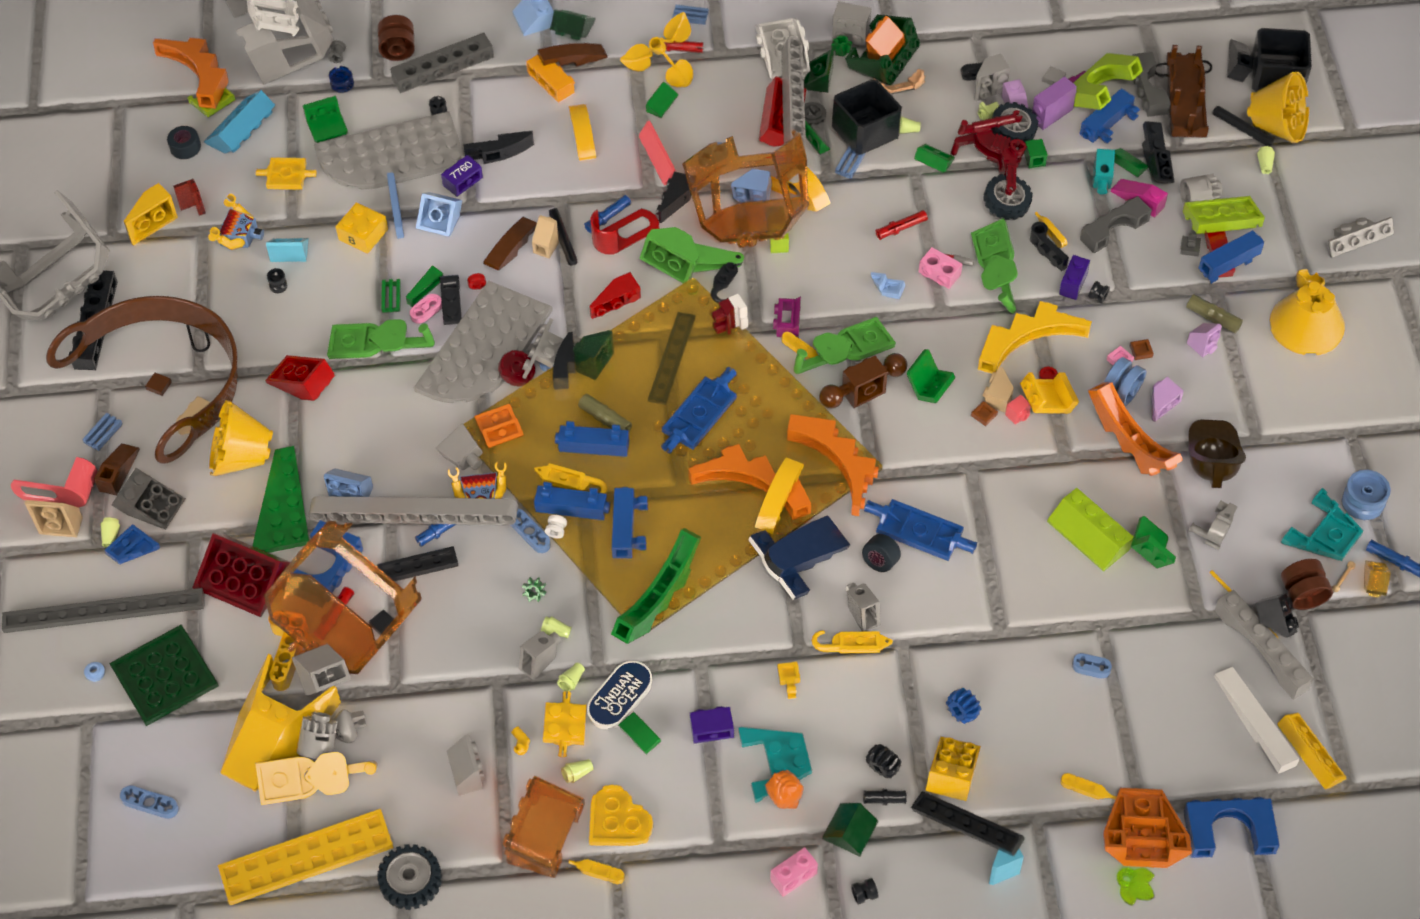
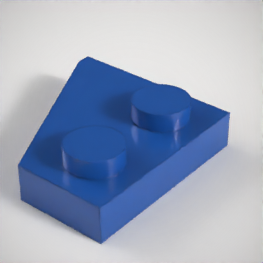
M132 524L104 551L106 555L120 565L159 550L160 545Z

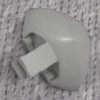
M343 709L334 719V721H338L336 738L345 743L354 742L357 738L356 729L366 726L363 710L351 713Z

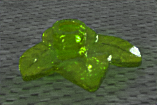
M1122 868L1119 870L1116 880L1121 886L1120 896L1124 902L1133 906L1137 899L1142 901L1154 899V892L1149 884L1155 876L1154 873L1146 868L1135 870L1132 868ZM1129 877L1131 881H1125L1123 878Z

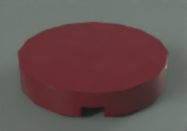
M512 350L502 356L498 363V370L505 382L512 386L520 387L528 384L535 375L534 363L526 379L522 378L525 372L522 369L527 359H531L528 357V354L523 351Z

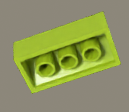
M1077 487L1062 499L1047 520L1052 527L1102 571L1108 569L1131 550L1134 536Z

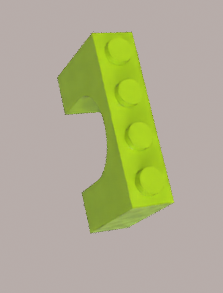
M1106 53L1073 83L1077 86L1074 106L1097 110L1105 107L1111 101L1107 86L1099 84L1112 79L1133 81L1143 72L1139 57Z

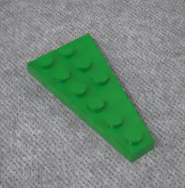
M294 446L275 449L252 545L268 553L310 545Z

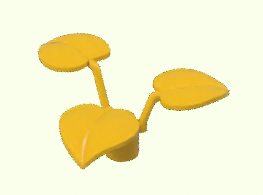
M682 12L666 24L663 31L666 39L653 37L649 41V48L644 44L632 46L620 58L621 62L627 68L639 72L650 67L651 60L649 57L653 56V52L657 55L663 54L672 65L666 71V81L673 87L689 86L693 80L692 66L683 59L674 64L665 53L666 45L664 43H673L674 40L677 43H682L689 38L691 25L686 14Z

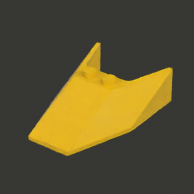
M269 653L238 715L220 772L222 775L255 792L259 789L255 763L301 756L297 754L303 716H312L313 712L329 714L331 717L341 703L335 686L330 687L299 711L264 695L262 691L270 681L269 672L274 661Z

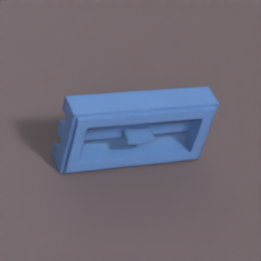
M675 5L672 18L684 12L689 23L706 25L709 13L708 8Z
M848 147L835 169V174L852 179L866 153L859 155L850 172L846 173L854 158L858 155Z
M106 413L82 439L83 442L99 451L123 425L122 421L116 420V417H111L109 413Z

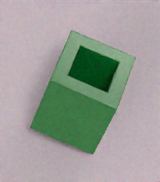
M1043 139L1025 141L1026 149L1024 156L1028 168L1046 166L1048 154Z

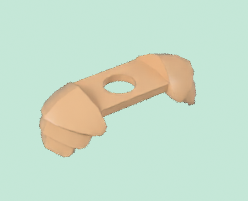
M917 69L912 77H908L907 82L889 86L881 83V85L889 93L912 88L916 90L925 83L924 70Z

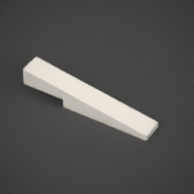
M1231 667L1214 675L1215 679L1254 742H1259L1277 773L1279 774L1296 767L1299 757L1235 669Z

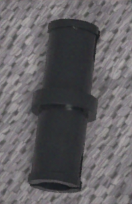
M882 789V791L864 790L863 792L864 804L882 803L883 806H887L888 803L906 804L907 801L906 790L888 791L887 789Z

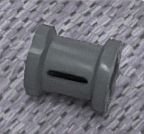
M335 40L331 43V52L328 54L329 61L341 63L343 60L342 54L346 49V45L342 41Z

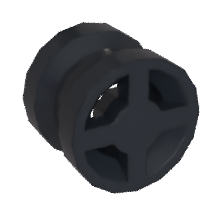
M434 96L429 100L431 115L447 112L445 98Z
M1095 281L1088 297L1091 299L1096 298L1098 302L1103 303L1108 296L1110 287L1107 285L1103 286L1100 282Z

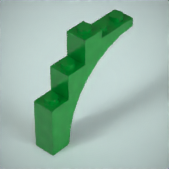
M686 528L681 529L672 551L654 581L633 606L617 617L611 632L612 636L629 644L650 632L656 615L668 608L673 593L685 587L691 571L689 567L700 542V536Z

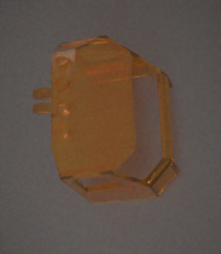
M792 129V138L774 152L738 156L733 136L726 138L727 142L708 144L683 162V168L701 228L719 242L737 243L739 248H744L747 245L748 247H754L757 245V240L765 241L770 238L780 240L784 238V235L793 228L809 207L807 156L801 134L799 132L796 133ZM775 166L776 179L779 180L783 198L741 202L721 209L720 175L743 168ZM798 174L801 197H790L787 182ZM710 183L714 213L706 219L698 191Z
M328 520L298 552L266 592L264 598L270 620L295 640L287 649L290 653L295 650L298 644L304 648L298 655L328 644L344 659L349 674H358L398 629L422 598L415 586L417 584L416 576L403 589L342 538L353 523L341 525L337 524L336 521ZM317 547L334 549L394 600L398 615L376 641L372 626L311 575L291 573Z

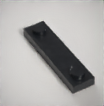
M454 546L377 564L381 585L459 566Z

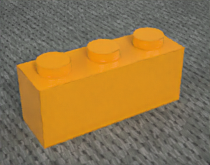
M538 54L526 61L527 73L557 102L575 93L573 78L568 76L561 66H557L555 63L543 66Z

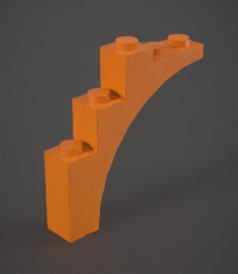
M155 38L153 45L156 56L169 58L186 65L199 78V87L196 92L199 107L216 109L228 84L226 69L219 68L216 54L209 53L206 39L189 38L188 42Z
M1103 382L1088 390L1105 432H1113L1116 435L1123 453H1131L1134 456L1141 474L1153 476L1160 473V469H1174L1177 467V463L1183 461L1180 453L1172 452L1162 447L1141 429L1124 406L1112 382Z
M790 414L787 440L804 444L819 451L839 468L850 489L852 499L851 515L859 516L860 509L865 507L866 498H863V493H867L868 485H873V479L878 477L879 467L875 466L876 459L858 456L859 448L855 447V439L838 437L839 429L836 428L835 420Z
M739 444L728 446L721 450L720 458H713L708 462L696 464L688 468L691 485L705 481L729 480L750 484L765 492H768L776 475L766 455L747 461ZM799 478L797 482H794L784 505V508L793 520L811 514V502Z

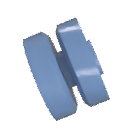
M1121 357L1113 365L1104 382L1113 383L1124 406H1127L1140 390L1147 371L1139 365L1132 368V362Z
M1359 470L1353 473L1348 479L1343 492L1342 504L1344 509L1351 516L1361 520H1372L1379 517L1384 511L1390 496L1391 488L1389 482L1376 471Z

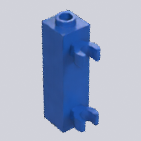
M1122 88L1110 97L1111 101L1101 110H1095L1081 123L1080 135L1092 143L1101 138L1103 142L1108 144L1112 140L1110 136L1113 134L1110 128L1126 114L1131 120L1139 117L1136 113L1140 109L1134 106L1135 97Z
M1252 230L1202 256L1198 269L1212 284L1219 279L1218 276L1243 263L1245 266L1252 263L1253 258L1262 253L1264 241Z
M566 421V426L560 425L559 433L556 432L555 444H558L559 452L627 457L629 430H620V425H612V429L577 427L574 422Z
M544 482L543 486L538 485L534 500L535 512L604 520L606 513L609 514L610 502H607V494L598 493L597 488H590V492L555 488L549 482Z
M614 488L613 558H632L633 549L646 550V537L638 536L633 538L634 509L648 510L647 496L635 498L634 488Z

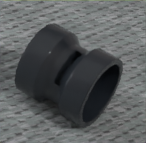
M274 268L267 273L269 288L273 293H282L287 289V280L282 269Z
M872 878L866 879L861 884L858 882L851 884L852 894L857 905L864 903L867 899L874 900L879 897L877 887Z

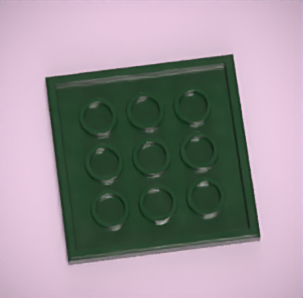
M182 624L109 663L145 726L219 686Z

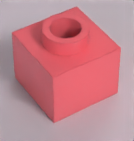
M1020 395L1007 404L1005 415L1016 425L1020 421H1025L1030 416L1031 406Z

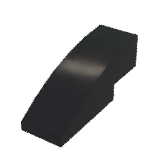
M568 332L555 357L553 366L554 390L569 389L568 373H576L573 332Z

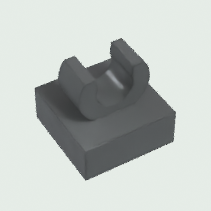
M1189 234V237H1182L1181 255L1199 257L1201 238H1196L1197 234Z

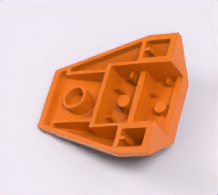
M1120 788L1103 833L1104 847L1110 855L1123 866L1168 868L1191 854L1190 835L1163 790Z

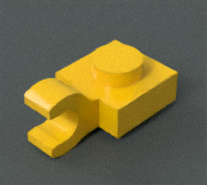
M798 662L777 664L780 685H786L788 699L796 698L795 684L800 683Z

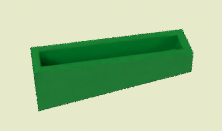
M432 265L407 294V304L413 307L439 285L440 276H443V272Z

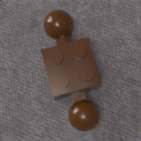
M892 353L885 358L883 365L876 356L864 359L854 366H849L843 371L841 386L838 387L830 384L821 389L819 394L820 402L824 407L833 409L842 403L845 396L851 406L856 408L886 393L887 375L892 377L903 375L907 370V360L899 353Z

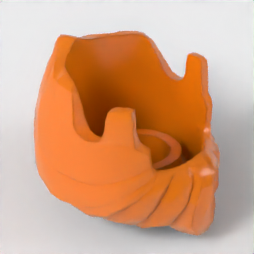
M784 770L774 773L765 785L768 796L777 807L782 809H796L798 807L804 786L792 772Z

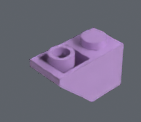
M1214 323L1201 324L1189 333L1187 344L1201 357L1206 356L1208 353L1212 354L1218 347L1217 343L1221 336L1222 326Z

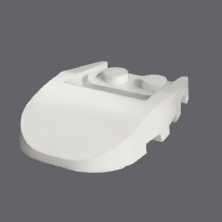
M247 0L248 13L257 30L264 28L291 33L292 36L296 35L299 27H296V23L299 20L296 12L298 8L297 1ZM257 6L285 11V14L258 10Z

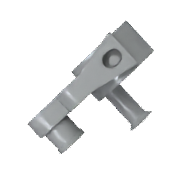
M1220 500L1215 510L1218 514L1209 531L1195 525L1193 522L1188 532L1191 531L1207 539L1205 544L1219 550L1233 522L1237 506Z

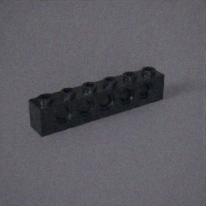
M103 271L97 281L87 285V292L84 293V305L80 308V320L77 322H84L113 304L118 283L114 271ZM77 331L76 336H73V348L69 355L79 346L83 337L82 331ZM104 336L87 346L82 355L72 363L74 370L97 369Z

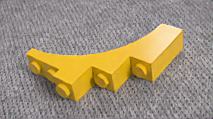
M1040 301L1034 317L1016 313L1010 329L1002 326H991L979 358L978 370L991 374L993 372L996 373L999 366L1010 353L1019 346L1037 338L1051 335H1076L1088 338L1092 321L1057 312V305Z

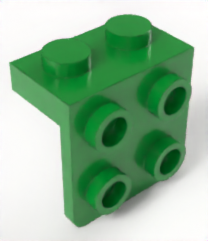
M336 95L302 105L314 142L319 143L348 133L340 113Z
M928 349L922 351L907 371V377L918 400L937 403L956 378L953 372L938 370Z
M1146 516L1140 517L1131 547L1157 569L1174 564L1176 556L1166 549L1168 535Z

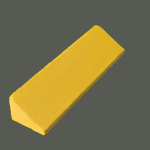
M1299 713L1285 715L1278 722L1277 725L1324 789L1331 788L1346 779L1342 770Z

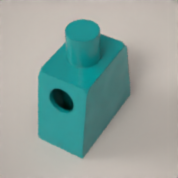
M1097 149L1093 164V188H1097L1098 194H1107L1108 189H1111L1114 175L1115 150Z

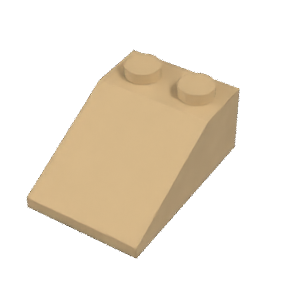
M25 500V505L39 534L77 538L83 519L78 507L65 503Z

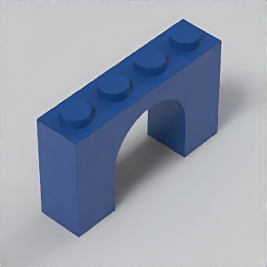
M320 520L311 532L310 538L313 546L325 550L336 557L333 566L326 572L316 575L307 574L288 566L278 582L281 591L322 609L325 603L330 601L335 588L341 585L342 578L346 572L348 573L351 570L356 557L361 555L363 547L359 537Z
M1256 797L1250 800L1235 798L1229 801L1214 799L1208 802L1193 800L1186 803L1184 817L1186 829L1190 835L1191 858L1213 857L1216 846L1212 824L1224 817L1236 818L1248 827L1255 855L1277 853L1280 844L1271 799Z

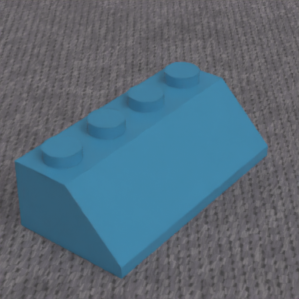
M262 90L245 97L203 142L224 154L231 151L234 153L239 149V143L242 140H247L251 136L250 132L253 129L256 130L262 124L261 120L263 118L266 119L272 114L271 110L275 104Z

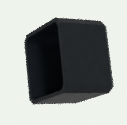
M1259 29L1252 50L1254 57L1253 70L1251 71L1252 89L1256 92L1291 72L1301 73L1307 85L1312 67L1310 33L1306 30Z
M871 79L834 96L832 128L856 154L862 155L899 138L902 106L878 80Z

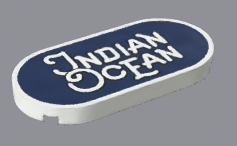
M627 661L620 664L589 700L587 713L590 722L600 729L619 727L618 724L634 711L651 690L652 673L650 669L638 661Z

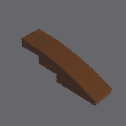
M570 43L537 49L543 66L558 62L559 66L574 62L577 67L608 58L602 44Z
M526 217L519 219L497 242L485 258L483 264L498 271L518 255V249L528 242V236L535 231L537 222Z

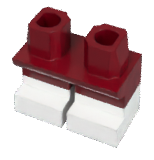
M739 294L719 302V309L711 312L714 320L712 327L717 334L726 331L730 335L731 329L739 326L741 330L748 327L747 306Z

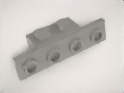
M1361 217L1354 222L1342 224L1340 227L1333 229L1334 236L1336 237L1328 240L1329 254L1332 258L1393 235V219L1389 217L1374 223L1367 218Z
M550 318L547 324L543 323L539 331L542 335H538L533 344L536 348L532 347L528 355L531 359H527L522 368L525 370L522 378L526 379L535 360L550 368L554 365L555 357L563 338L549 332L553 319Z

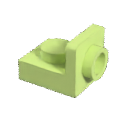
M984 102L979 103V118L981 120L992 118L999 104L994 102L986 106Z

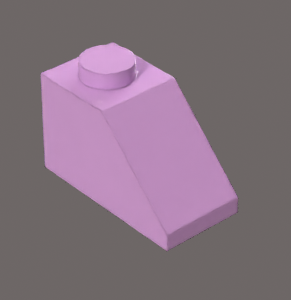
M1020 79L1003 83L1002 99L1004 103L1018 102V104H1024L1028 108L1026 92Z
M1168 377L1156 382L1153 386L1151 399L1152 420L1154 422L1182 400L1184 390Z

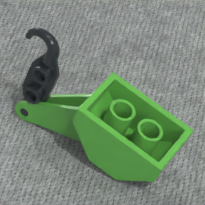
M677 227L652 229L649 232L639 259L685 285L692 278L693 272L720 269L714 277L713 288L710 292L713 301L719 303L725 299H720L717 293L727 288L735 278L738 267L743 263L744 255L740 252L696 244L692 236Z

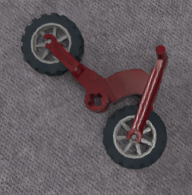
M1006 102L1004 105H999L990 119L972 122V124H968L967 120H962L957 133L963 136L955 138L950 151L951 155L955 156L960 146L974 144L978 151L987 156V160L990 159V161L997 163L1000 175L998 177L994 176L988 182L984 191L983 201L986 208L990 209V213L996 214L998 218L1003 217L1005 220H1016L1018 217H1023L1028 212L1033 193L1030 192V186H1027L1024 180H1020V177L1016 176V170L1026 149L1025 141L1034 139L1039 121L1036 119L1037 116L1032 112L1031 108L1025 107L1026 105L1024 104L1020 105L1018 102Z

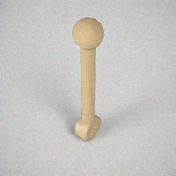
M1348 562L1347 569L1337 584L1332 586L1333 592L1340 591V585L1350 570H1353L1356 566L1354 562Z

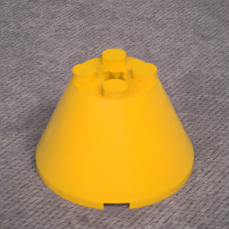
M1291 72L1266 87L1251 93V105L1247 108V115L1251 117L1253 126L1292 143H1298V141L1303 140L1309 122V107H1306L1305 97H1309L1302 74Z
M1310 282L1280 300L1274 306L1269 320L1271 332L1275 339L1286 349L1302 355L1306 353L1321 355L1333 350L1341 342L1345 332L1344 319L1335 301V295L1318 282Z
M226 400L218 416L221 418L220 426L215 427L209 460V468L213 469V472H210L211 476H219L264 465L265 459H268L270 455V448L267 447L268 441L270 442L272 439L273 430H269L233 402Z

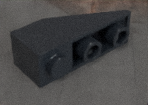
M1230 39L1227 77L1244 82L1253 70L1254 57L1246 44Z
M674 172L672 178L668 179L667 191L663 192L662 203L658 205L656 215H659V223L664 222L690 201L695 188V176Z

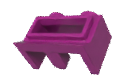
M801 296L796 299L779 298L778 304H775L774 315L778 316L777 319L774 318L773 329L777 330V337H782L784 332H791L799 338ZM782 311H792L791 323H782Z

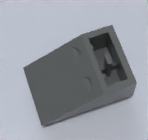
M135 468L113 501L112 506L128 516L166 530L186 498L138 468Z

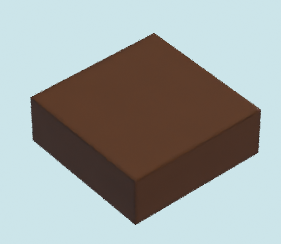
M154 373L145 385V388L150 392L163 396L172 380L169 377Z

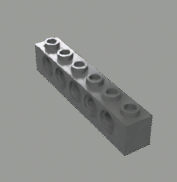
M485 33L478 34L391 67L392 80L400 93L494 58L493 46Z

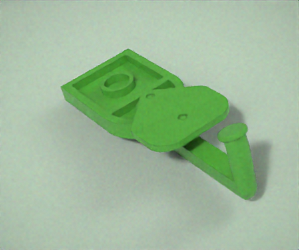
M1003 218L971 232L978 262L984 269L981 274L984 287L988 290L1001 287L1003 293L998 296V300L1013 314L1016 313V305L1010 282L1016 279L1018 271L1013 261L1014 249L1009 230Z
M875 317L841 330L838 335L824 333L816 336L813 340V346L819 355L804 360L807 357V352L803 349H798L794 372L800 374L825 364H838L846 359L862 360L894 348L896 342L880 320Z
M401 319L387 320L380 326L372 323L332 325L327 356L329 359L371 357L381 350L398 351L405 348H429L435 345V341L426 323L421 324L418 328V331L424 337H406L407 325Z

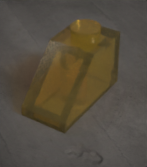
M1365 560L1364 589L1366 593H1369V596H1387L1391 572L1385 563Z

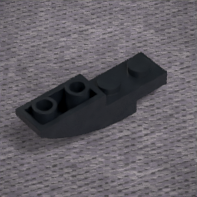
M1145 121L1143 123L1145 141L1142 143L1150 173L1156 182L1174 183L1170 150H1166L1162 122Z
M533 131L499 134L498 140L463 144L464 154L473 160L483 159L484 164L502 161L534 145Z

